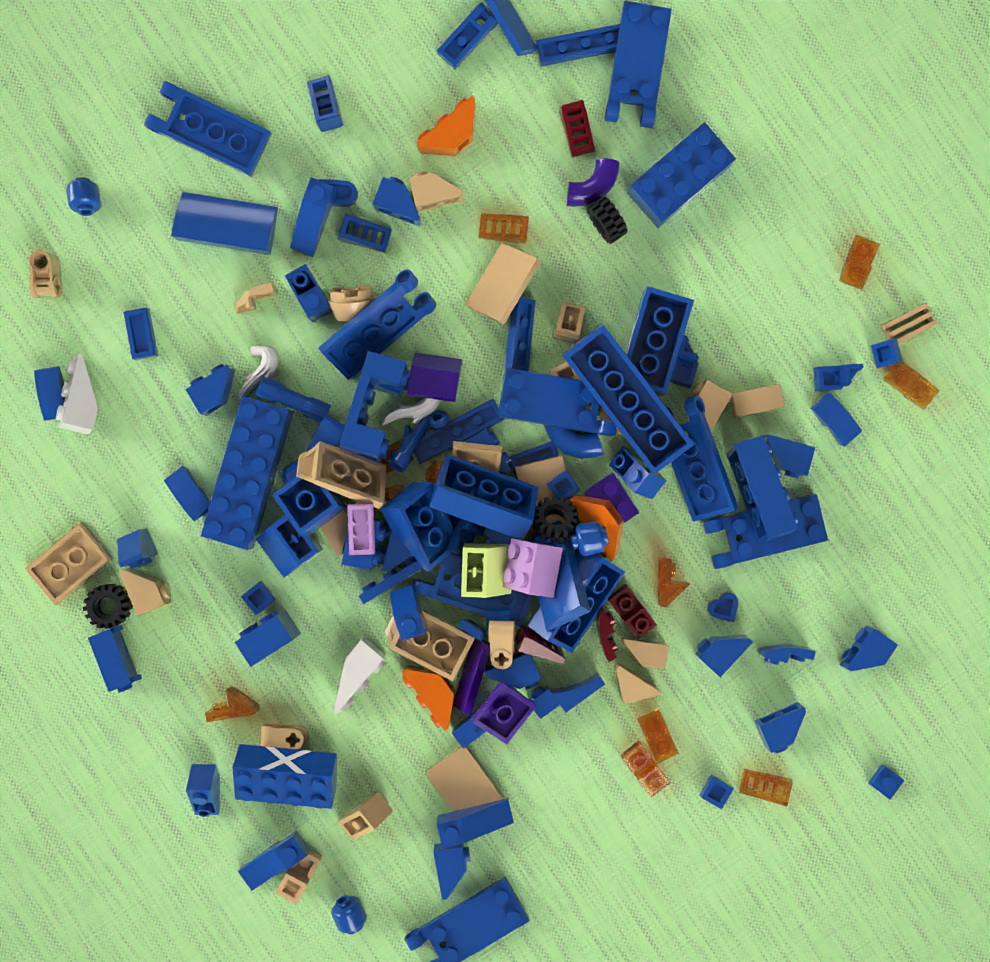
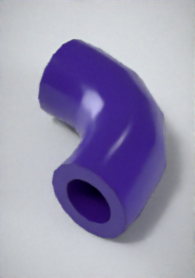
M608 158L597 159L593 175L584 182H569L566 206H589L602 196H606L615 184L619 172V161Z

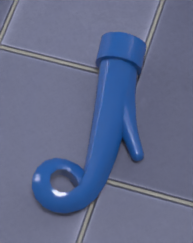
M436 410L422 419L411 433L410 426L406 425L398 450L388 460L389 466L397 472H405L410 464V458L429 427L432 426L438 429L445 427L449 423L450 415L444 410Z

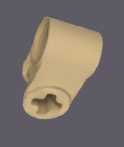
M43 250L34 251L29 257V288L32 297L40 298V296L53 295L54 298H59L62 294L59 259L57 256ZM47 257L48 264L45 268H42V261Z
M489 621L488 634L491 663L497 669H507L512 664L515 649V621Z
M261 725L260 746L298 750L307 743L309 738L308 731L303 726ZM293 734H295L297 738H300V740L297 743L294 738H291Z

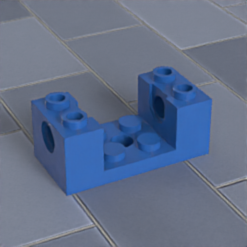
M370 351L367 352L339 443L341 449L381 463L382 459H387L390 451L389 440L385 438V431L367 427L369 419L367 411L368 406H372L376 396L374 390L401 397L403 390H408L410 370H407L406 361Z

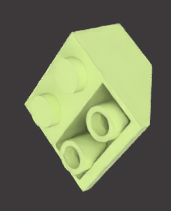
M464 543L461 597L487 598L511 594L512 589L503 587V574L507 566V551L510 544Z

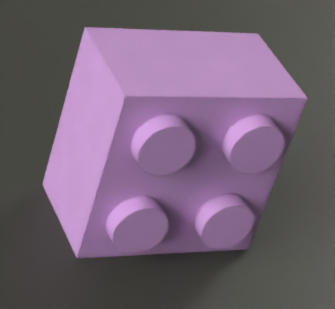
M511 538V544L507 551V566L503 574V587L529 595L554 598L563 548Z

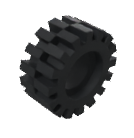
M602 196L587 207L590 220L593 221L594 227L597 228L598 233L602 235V238L607 243L612 244L628 233L623 217L620 216L618 209L616 210L615 205L606 196Z
M552 496V500L549 497H545L544 502L540 500L538 506L535 507L533 530H536V535L538 537L542 535L541 540L543 541L549 538V543L554 544L556 539L558 544L563 542V538L568 541L570 535L575 534V526L578 522L576 506H572V501L570 500L565 502V497L562 496L560 500H557V496ZM549 515H559L564 518L565 522L554 525L547 522L546 517Z
M105 584L95 587L93 591L88 592L87 596L89 597L85 598L83 602L86 603L83 611H87L88 614L84 616L86 619H91L90 624H97V628L105 627V629H109L126 621V618L131 614L129 610L133 608V605H129L131 600L127 597V591L122 590V586ZM104 597H110L116 602V610L112 615H106L100 609V602Z

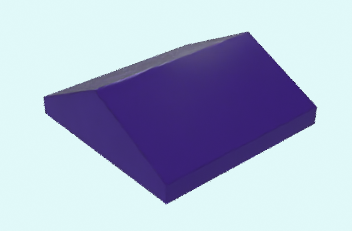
M415 353L410 370L407 395L455 402L462 359Z
M500 681L471 718V722L507 745L537 706L514 687Z

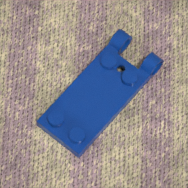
M624 1L605 121L617 123L620 103L642 106L640 127L653 128L671 8ZM635 90L637 95L632 96L630 91Z
M164 81L159 93L165 98L176 102L167 122L152 114H148L144 126L157 134L164 135L252 177L272 133L170 82ZM181 115H185L184 120H180Z
M403 270L396 276L393 285L318 347V349L350 380L362 370L368 351L381 354L424 316L433 312L436 308V301L428 292H423L415 298L414 305L411 306L403 296L417 287L418 279L411 270Z
M511 368L505 369L498 417L605 436H616L617 429L614 422L597 420L599 403L582 381ZM586 404H590V405H591V409H590V410H587V409L585 408V405H586Z
M699 396L686 399L684 401V409L690 421L680 424L684 431L687 430L689 432L688 437L694 445L673 460L671 464L694 522L732 512L739 507L704 414V402ZM666 407V408L669 410V412L672 414V416L674 417L673 412L671 411V409H670L669 407Z
M817 494L789 500L790 509L794 510L798 517V529L785 536L760 544L747 511L703 521L705 534L725 529L730 547V552L711 556L714 569L828 541ZM738 534L742 537L740 541L736 540Z
M450 553L440 562L442 564L435 585L414 578L412 584L417 594L484 616L486 611L510 610L511 620L515 621V626L517 627L523 625L533 596L512 590L511 594L487 598L461 597L463 557ZM450 574L451 579L445 580L444 575Z
M503 877L426 924L412 930L404 937V941L410 951L421 947L429 939L439 956L430 962H462L528 923L530 919L507 878ZM445 941L446 945L441 946L440 942Z

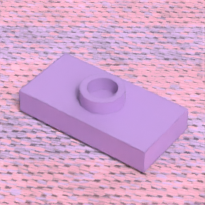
M348 504L349 555L375 554L374 504Z

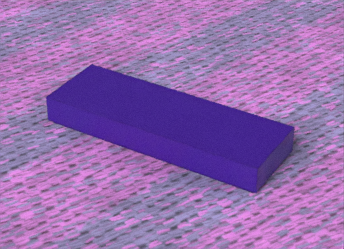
M476 638L474 639L468 652L453 702L454 707L466 714L472 713L490 653V643L485 640L479 641Z

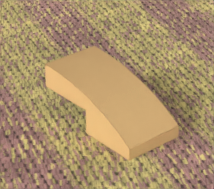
M780 384L733 393L730 398L734 418L785 407Z
M310 849L307 857L288 869L276 894L297 904L322 855Z

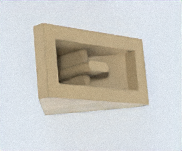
M562 302L553 338L574 344L577 343L580 337L585 307Z
M618 662L615 663L614 668L619 691L624 703L658 696L660 691L657 687Z

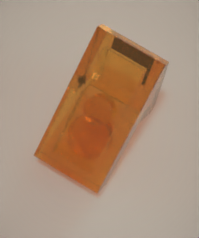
M658 557L657 604L660 607H667L690 585L687 581H671V577H675L676 568L675 563H672V559L669 557Z
M231 685L226 689L228 705L227 702L215 703L205 715L206 721L212 722L253 715L260 707L258 703Z

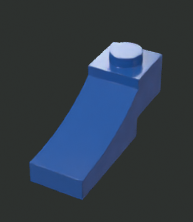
M596 673L582 682L567 687L550 689L548 685L544 688L539 686L530 693L531 697L528 699L537 706L534 711L541 719L559 705L565 713L603 687L605 683L600 675Z
M296 830L246 863L238 872L252 891L270 878L286 869H290L307 857L310 848Z

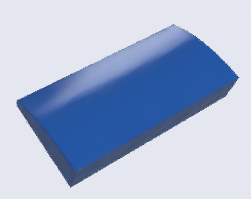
M183 192L176 210L171 236L179 241L271 255L278 207Z
M557 520L552 524L559 525L562 524V522ZM535 535L530 541L563 548L554 598L538 596L545 628L549 632L591 611L576 553L572 547L571 537L568 541L563 538V542L559 544L556 539L554 544L549 543V538L543 541L541 540L542 535L539 537Z

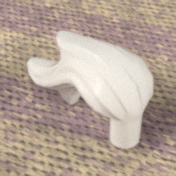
M251 346V355L262 356V362L254 373L242 376L246 381L241 388L239 402L242 396H248L251 390L260 383L263 376L270 379L273 378L279 362L278 352L273 347Z
M423 398L414 405H401L397 403L398 409L384 417L381 427L402 418H413V424H416L434 412L439 406L440 400Z

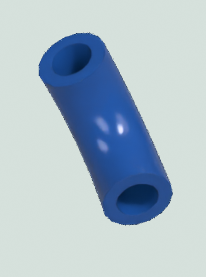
M544 425L545 431L553 445L564 454L580 459L604 455L598 434L582 435L571 429Z

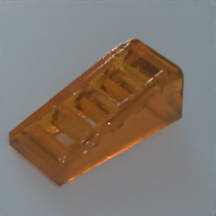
M481 213L479 238L526 244L529 216ZM487 220L492 221L491 233H486ZM497 222H502L501 233H496ZM506 223H511L510 234H505ZM516 224H521L520 234H515Z
M744 769L739 793L787 807L793 780ZM750 777L755 778L752 789L748 788ZM759 780H764L762 791L757 790ZM769 782L774 783L772 793H767ZM778 786H783L782 794L776 795Z

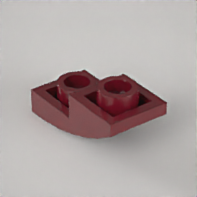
M626 584L612 593L607 599L637 639H640L657 626Z
M602 608L597 615L598 636L605 657L610 662L617 658L615 651L618 648L613 638H607V636L615 632L613 625L616 622L611 612H605Z

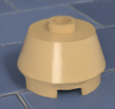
M371 286L337 287L330 289V299L327 301L336 320L347 321L348 323L373 302L376 296L373 295Z

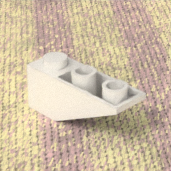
M78 354L74 360L69 361L67 374L71 375L69 383H64L61 396L65 397L63 406L59 405L56 419L60 420L58 428L88 435L93 430L98 406L83 355Z
M365 637L360 640L345 658L334 708L335 714L340 709L346 711L354 701L351 696L356 690L361 693L369 683L367 677L372 672L377 674L385 664L382 661L385 654Z

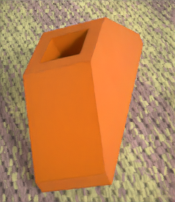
M473 96L467 100L464 98L459 101L451 114L443 115L431 131L425 130L418 137L419 141L416 143L420 153L456 156L473 141L476 110L475 98Z
M576 494L570 501H572V506L575 505L577 508L579 520L582 523L597 521L601 526H605L609 544L605 545L604 551L600 554L605 558L607 557L611 562L619 553L624 520L609 500Z
M406 666L402 671L404 683L409 689L414 688L418 694L416 699L423 708L427 707L432 713L430 718L436 727L439 728L441 726L446 731L449 729L455 689L447 678L430 669Z

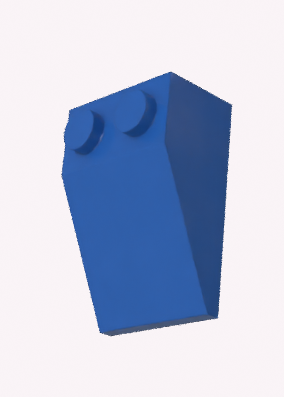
M412 482L382 506L381 510L394 534L426 571H431L451 553L447 551L454 528L447 513L429 507L434 489L433 482Z

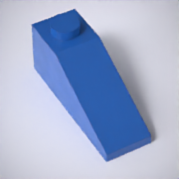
M313 177L310 178L302 199L290 248L308 256H314L338 188Z
M508 798L441 814L437 818V828L442 848L469 842L514 823Z

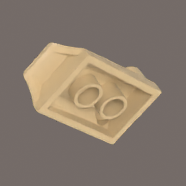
M319 441L311 450L299 455L296 477L351 498L355 504H374V508L378 509L384 505L386 465Z
M422 610L429 631L402 641L394 617H392L385 631L389 640V649L454 681L475 638L464 630Z

